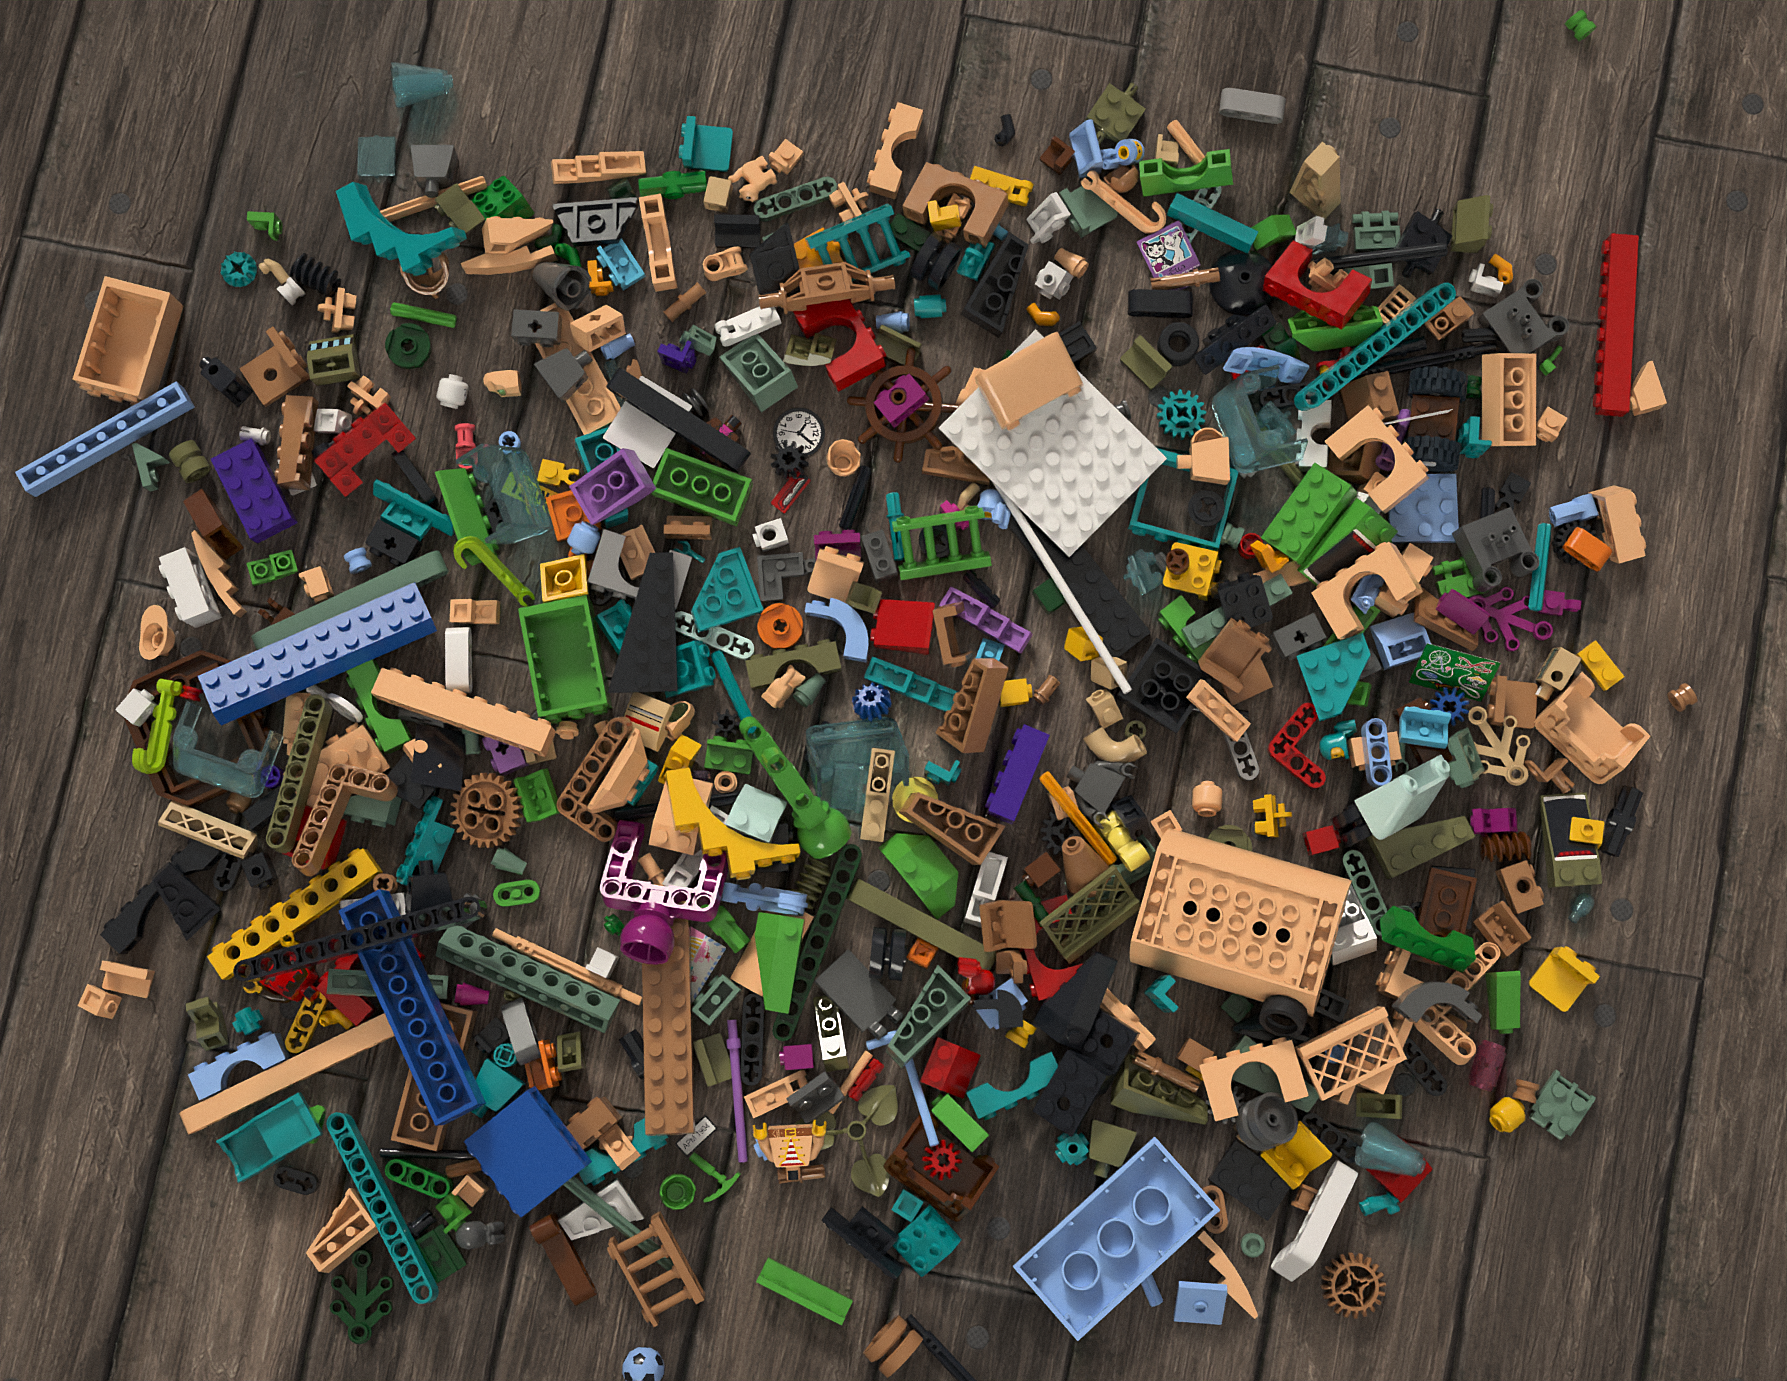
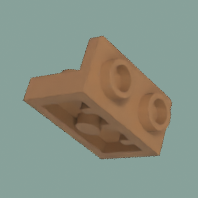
M667 516V523L664 524V535L666 539L712 540L713 519L710 516Z

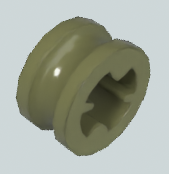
M1137 720L1128 723L1125 728V736L1127 738L1131 737L1133 733H1129V728L1132 729V725H1137V728L1142 731L1141 734H1138V737L1142 740L1146 735L1145 725Z

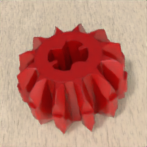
M941 1140L940 1148L936 1145L933 1146L934 1150L928 1147L924 1149L930 1155L929 1157H922V1161H929V1164L925 1165L923 1169L926 1171L932 1168L929 1174L931 1178L935 1177L938 1172V1180L943 1181L944 1172L947 1178L951 1179L953 1176L950 1170L956 1173L960 1171L954 1165L955 1163H962V1159H955V1156L959 1155L961 1151L955 1150L952 1152L955 1145L953 1142L949 1143L946 1147V1140ZM943 1154H945V1161H947L946 1165L941 1164V1166H939V1160L937 1159L938 1155L943 1156Z

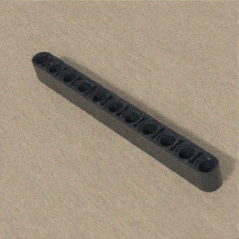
M461 898L244 959L236 963L233 974L239 981L257 982L479 920L486 914L487 905L479 898ZM475 902L477 904V911L471 914L469 907ZM452 908L454 910V918L449 921L447 919V912ZM427 915H430L432 922L426 927L424 919ZM407 921L409 929L406 933H403L402 924ZM382 928H385L386 936L381 940L379 932ZM362 934L364 941L359 946L357 944V937ZM339 940L341 948L336 952L334 945ZM314 947H318L319 950L316 958L312 956ZM292 953H295L296 955V961L294 964L290 963V956ZM272 959L274 962V966L269 971L267 968V964L269 960ZM247 966H250L251 974L247 977L245 969Z

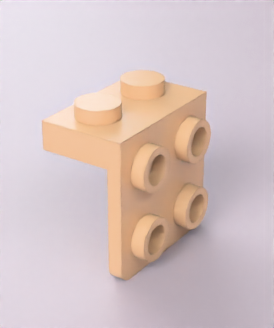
M825 546V549L820 548L807 590L809 593L827 599H838L846 603L852 582H858L864 562L860 561L861 557L847 553V556L838 554V549Z

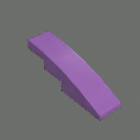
M953 587L949 588L939 606L963 601L965 611L954 616L1001 644L1022 654L1033 635L1030 631L1011 622L1009 618L990 609L986 604Z

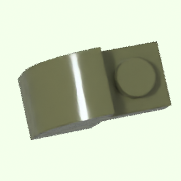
M209 997L186 1003V1012L196 1025V1038L204 1050L208 1051L227 1045V1027L219 1004L217 1002L213 1003Z

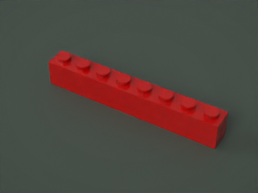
M1611 233L1603 241L1601 253L1604 254V262H1602L1600 268L1603 284L1599 288V297L1602 298V305L1598 309V319H1601V323L1596 336L1597 341H1599V350H1597L1595 362L1598 363V372L1594 376V385H1597V394L1593 397V407H1596L1595 415L1623 417L1629 412L1639 235Z

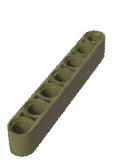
M313 694L305 701L266 835L267 844L279 853H288L294 847L331 719L332 705L319 694ZM322 703L321 709L315 711L317 705ZM316 725L315 730L309 733L310 728ZM310 747L309 752L303 755V751ZM303 769L302 775L296 778L297 772ZM297 791L296 797L290 800L291 794ZM287 814H290L289 820L287 822H283L284 817ZM284 836L283 842L277 845L278 839Z
M858 878L846 898L956 958L977 959L982 969L990 971L996 961V951L984 952V945Z

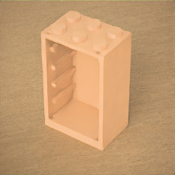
M105 276L73 380L80 385L79 388L86 390L87 394L100 398L102 394L109 396L108 399L114 402L122 403L123 400L129 401L132 406L155 394L160 385L184 306L169 292Z

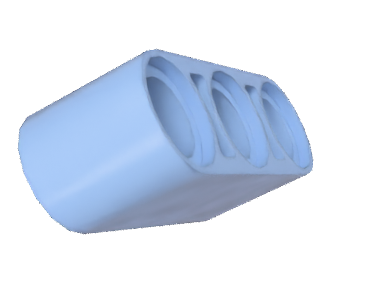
M1374 718L1363 724L1361 735L1367 782L1370 786L1379 788L1391 781L1392 770L1386 724L1383 720ZM1370 724L1378 727L1379 734L1377 736L1369 732ZM1373 747L1381 750L1382 755L1380 759L1372 756L1371 750ZM1376 770L1384 774L1383 782L1375 780L1374 773Z

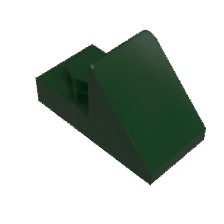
M1281 322L1260 336L1267 349L1289 355L1301 361L1296 340L1293 337L1289 338Z

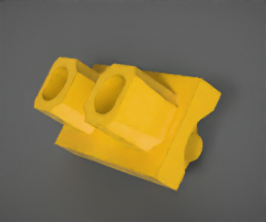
M1272 794L1253 800L1254 813L1266 812V821L1255 822V833L1267 835V837L1271 838L1279 837L1278 818L1279 827H1286V818L1292 817V812H1285V804L1281 803L1278 804L1277 813L1276 796Z

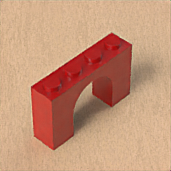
M1293 240L1265 275L1263 291L1342 330L1370 294L1372 279L1352 269L1338 288L1324 293L1311 291L1304 287L1299 279L1311 262L1313 250Z
M851 299L806 305L807 310L793 311L796 322L806 339L815 335V333L836 325L848 327L857 335L855 344L847 353L825 364L827 374L838 392L886 366L884 361L886 353L883 347L876 345L874 342L876 337L872 329L865 327L863 324L865 319L859 309H854L853 304L855 303H851Z
M1067 895L1042 901L1041 904L1050 914L1066 902L1068 898ZM1034 918V921H1035V930H1036V935H1037V933H1038L1043 927H1040L1039 924H1038V922H1037L1036 919ZM1018 948L1020 952H1024L1027 962V974H1030L1032 983L1029 984L1032 997L1037 996L1038 1001L1052 997L1064 982L1067 983L1076 974V970L1082 965L1079 964L1061 970L1050 969L1037 959L1034 948Z
M415 947L422 962L426 956ZM358 953L337 959L334 969L355 970L360 961ZM328 971L318 980L320 984L316 989L355 1026L365 1023L377 1010L365 996L327 994Z

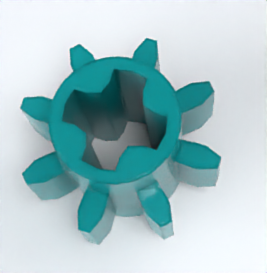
M247 1007L234 1015L236 1021L232 1025L237 1033L243 1031L245 1036L261 1028L259 1022L264 1018L259 1009L253 1011L251 1007Z

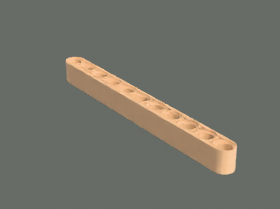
M385 1013L195 1104L181 1111L179 1115L188 1135L193 1134L395 1035Z

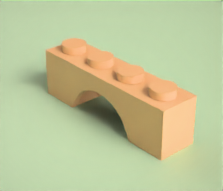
M897 102L895 109H891L888 117V122H891L889 129H884L881 142H883L882 149L877 150L874 158V163H877L875 170H870L867 183L870 184V192L896 199L902 181V171L894 164L892 153L901 142L908 139H916L923 120V110Z
M662 195L639 197L655 292L678 288Z

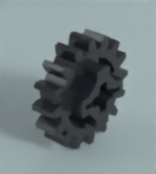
M1052 812L1048 814L1051 818L1050 821L1044 819L1043 823L1047 827L1041 828L1040 832L1046 833V836L1041 840L1048 841L1047 850L1051 847L1054 848L1053 855L1062 852L1065 838L1064 834L1060 833V831L1064 829L1066 822L1068 831L1072 832L1067 839L1078 836L1089 844L1080 830L1071 823L1072 820L1069 817L1062 819V824L1058 827H1051L1053 822L1057 820L1056 815ZM1051 836L1057 837L1060 841V846L1054 843Z

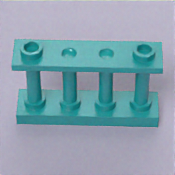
M889 204L875 208L805 238L810 249L815 248V251L818 250L823 265L833 264L826 247L828 246L827 242L835 239L840 244L846 262L858 268L847 240L849 237L848 233L855 230L860 234L871 262L870 265L861 268L865 272L870 270V273H873L892 264L899 266L906 262V258L911 257L908 251L903 250L900 252L889 224V216L894 214L892 206ZM874 222L880 224L892 256L879 260L868 232L869 225Z

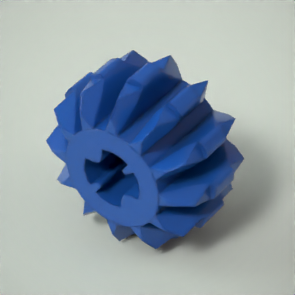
M872 682L868 687L863 684L862 690L856 689V696L852 697L853 709L862 720L868 718L872 723L874 718L877 717L881 720L882 714L888 715V708L892 705L891 696L882 684L875 686Z
M1445 687L1443 688L1444 697L1439 692H1435V696L1440 699L1439 702L1433 699L1430 700L1431 704L1437 705V708H1431V710L1445 712L1443 710V707H1445L1443 703L1445 701L1448 703L1453 701L1456 704L1453 708H1456L1453 713L1451 711L1447 713H1451V725L1455 726L1454 717L1463 722L1464 718L1459 713H1469V710L1462 709V706L1468 705L1469 701L1460 702L1465 693L1462 692L1456 697L1457 688H1453L1451 695H1448V689Z

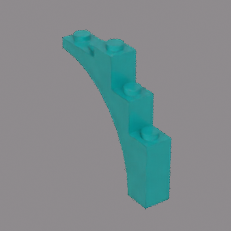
M351 182L336 191L351 240L363 245L373 243L376 255L379 257L387 258V260L399 258L403 272L413 274L414 276L424 274L426 269L434 266L431 258L440 256L441 252L446 249L458 247L460 242L467 239L465 231L455 227L424 235L405 233L381 214L373 202L366 185Z

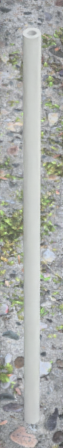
M994 484L1124 694L1130 692L1132 688L1021 510Z

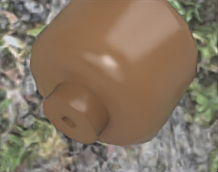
M240 789L233 790L226 800V804L230 808L229 811L234 814H238V812L243 813L252 802L250 795Z

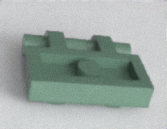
M1389 210L1381 211V213L1363 211L1361 214H1352V223H1361L1362 227H1355L1353 229L1354 252L1395 249L1400 239V225L1391 226L1390 222L1398 221V212L1389 213ZM1381 222L1382 226L1370 227V223Z

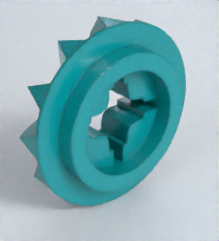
M234 251L233 254L226 255V259L221 263L220 273L229 285L243 287L254 280L257 274V265L255 260L247 253ZM234 263L239 266L243 264L241 269L243 270L242 272L244 273V275L237 271L233 273L235 271L233 265Z

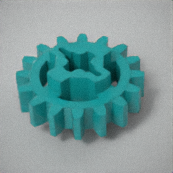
M1181 389L1178 390L1177 395L1171 391L1169 399L1163 397L1161 400L1163 404H1159L1157 407L1161 412L1157 413L1156 418L1162 419L1158 426L1166 427L1164 434H1167L1169 431L1172 432L1173 439L1177 434L1180 435L1181 440L1184 439L1185 434L1191 438L1194 435L1193 430L1197 432L1201 429L1199 425H1204L1205 419L1201 418L1206 415V411L1201 410L1204 402L1197 403L1199 396L1190 397L1191 391L1189 390L1186 395L1182 393ZM1193 408L1196 413V420L1194 419L1195 417L1192 415L1191 410ZM1166 410L1171 414L1170 421L1167 419ZM1183 411L1185 416L1179 418L1177 414ZM1177 426H1185L1186 428H1177Z

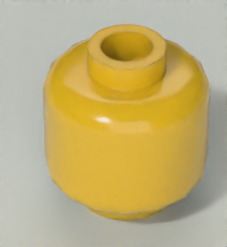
M1502 1098L1490 1109V1123L1500 1132H1512L1525 1121L1524 1105L1518 1099Z

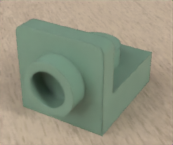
M692 325L688 332H683L679 343H681L680 351H683L688 340L692 342L696 351L710 356L714 351L717 337Z

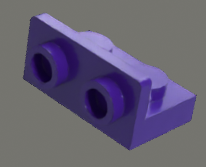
M687 340L682 352L679 347L673 344H668L667 346L660 344L657 352L662 364L687 374L689 368L693 369L697 356H695L696 353L691 341Z

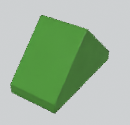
M1271 215L1251 227L1258 231L1252 244L1255 251L1296 236V230L1290 215Z

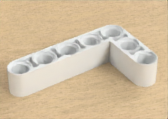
M1338 1159L1332 1164L1295 1240L1277 1254L1271 1265L1272 1270L1292 1282L1314 1265L1353 1187L1358 1172Z

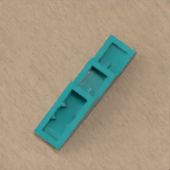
M873 656L864 675V678L878 685L882 684L887 689L944 712L951 710L954 704L953 697L958 692L942 686L933 680L919 676L910 670Z

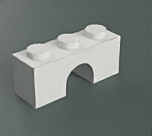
M1306 399L1307 403L1310 404L1311 400ZM1326 400L1318 407L1308 411L1298 410V420H1302V429L1297 428V442H1300V451L1295 452V464H1299V469L1302 472H1308L1314 462L1328 470V445L1317 444L1311 437L1320 428H1331V400Z

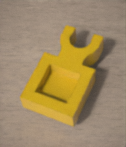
M542 459L537 481L557 487L561 486V482H565L570 486L575 483L569 480L570 476H579L580 470H565L566 465L564 463Z

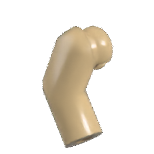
M264 259V262L259 264L263 274H268L272 271L281 285L286 283V280L289 278L283 267L271 259Z
M972 482L960 494L957 504L960 511L965 510V507L969 506V501L980 491L976 483Z

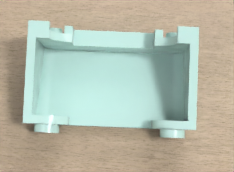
M1439 755L1354 800L1372 834L1377 839L1382 840L1422 818L1449 777L1450 766L1442 755Z

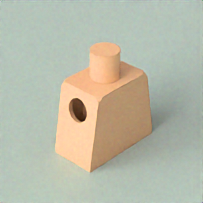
M1223 437L1191 444L1189 455H1177V469H1190V479L1194 481L1227 485L1230 481L1229 438Z

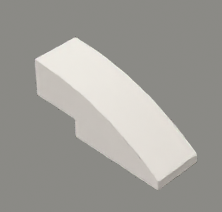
M989 852L981 864L964 919L965 923L981 927L979 905L995 901L1008 857Z

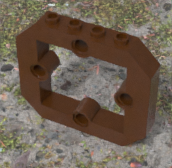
M199 650L134 680L128 694L133 688L139 691L145 689L155 697L152 701L156 702L161 697V694L157 691L159 679L176 682L185 681L186 686L197 688L196 683L199 682V675L227 664L231 660ZM260 708L237 718L250 752L229 762L219 757H211L203 765V774L181 784H178L167 758L172 752V744L169 742L164 767L157 773L148 774L156 794L195 808L257 779L258 771L267 764L274 747L271 741L274 739L273 734L268 726L265 727L262 720L265 718L262 709ZM150 716L141 727L133 725L124 718L136 748L147 750L152 726ZM217 764H221L222 771L215 775L214 767Z

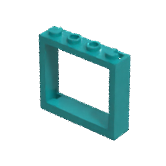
M1158 449L1167 458L1162 465L1177 468L1176 458L1177 455L1181 454ZM1230 468V481L1226 485L1223 496L1225 512L1222 519L1216 523L1212 542L1137 522L1149 477L1138 488L1128 529L1132 530L1133 534L1145 536V534L1152 535L1155 540L1161 542L1171 540L1217 551L1239 470ZM1181 469L1190 472V469Z

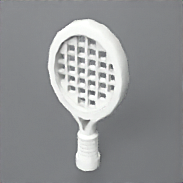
M317 685L306 688V692L319 694L325 698L334 710L347 719L357 723L363 719L361 712L344 698L333 693L327 694Z

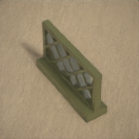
M1112 865L1039 923L1054 943L1058 952L1071 964L1140 910L1141 903L1134 896L1118 869ZM1115 875L1113 885H1106L1107 879ZM1092 891H1097L1095 899H1087L1088 894ZM1103 891H1111L1109 899H1101ZM1117 891H1125L1115 899ZM1078 905L1076 914H1068L1070 908ZM1085 905H1092L1090 914H1083ZM1099 905H1106L1105 908L1097 913ZM1055 920H1060L1058 928L1048 927ZM1066 920H1074L1072 928H1064ZM1080 920H1088L1079 927ZM1062 934H1070L1060 942Z

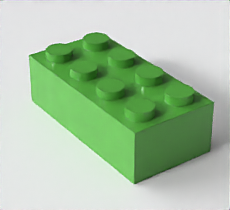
M666 448L653 479L656 490L651 494L652 496L737 527L752 490L753 482L752 479Z
M1314 462L1261 536V539L1301 566L1343 515L1358 492L1350 484Z

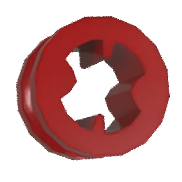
M185 685L182 686L184 692L180 694V697L201 702L199 695L203 694V690Z

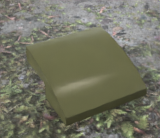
M815 333L813 340L791 334L783 362L802 366L828 364L831 362L837 339Z

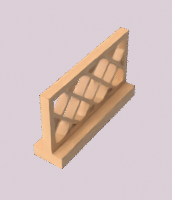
M1377 1006L1294 1047L1321 1101L1407 1059L1387 1018L1388 1014L1385 1007ZM1383 1023L1386 1029L1384 1040L1372 1036L1375 1026ZM1369 1029L1368 1034L1363 1033L1364 1031ZM1358 1034L1367 1037L1363 1050L1351 1046L1354 1036ZM1371 1039L1382 1042L1378 1056L1367 1052ZM1336 1045L1346 1047L1341 1061L1330 1057L1332 1049ZM1386 1045L1393 1046L1398 1057L1392 1060L1382 1058ZM1350 1049L1361 1053L1357 1066L1346 1063ZM1316 1055L1324 1057L1321 1071L1313 1069L1308 1059ZM1365 1055L1377 1059L1374 1069L1370 1071L1362 1069ZM1329 1060L1340 1063L1336 1077L1325 1073ZM1345 1065L1356 1069L1354 1078L1350 1081L1340 1079ZM1323 1076L1335 1079L1332 1090L1324 1093L1321 1087Z

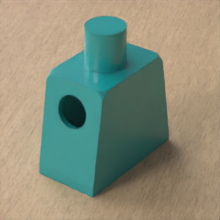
M487 1058L476 1078L486 1104L471 1112L480 1118H483L489 1108L495 1112H500L523 1089L526 1083L504 1067L497 1065L493 1059Z

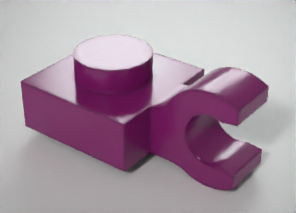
M1544 590L1543 608L1537 613L1560 617L1563 614V610L1570 612L1581 610V601L1565 600L1564 592Z

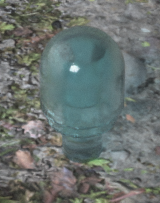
M1582 893L1577 896L1572 903L1571 910L1573 912L1568 917L1571 922L1576 924L1580 917H1585L1590 913L1595 904L1592 895Z

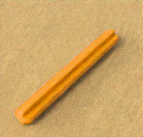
M1050 772L1043 773L1039 777L1041 783L1107 865L1113 864L1117 860L1116 855Z

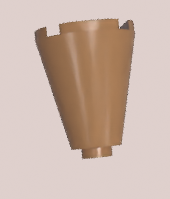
M1073 836L1064 841L1062 854L1065 882L1070 893L1075 895L1107 870L1109 866L1081 837ZM1112 877L1107 879L1106 884L1108 883V881H1111ZM1092 891L1088 894L1087 898L1095 897L1097 891Z

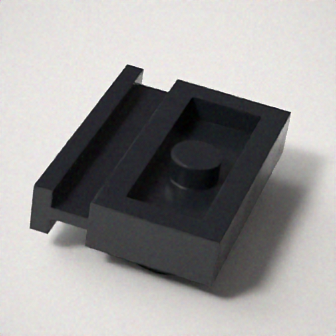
M1080 321L1059 333L1074 364L1097 351L1096 345L1087 331L1084 330Z

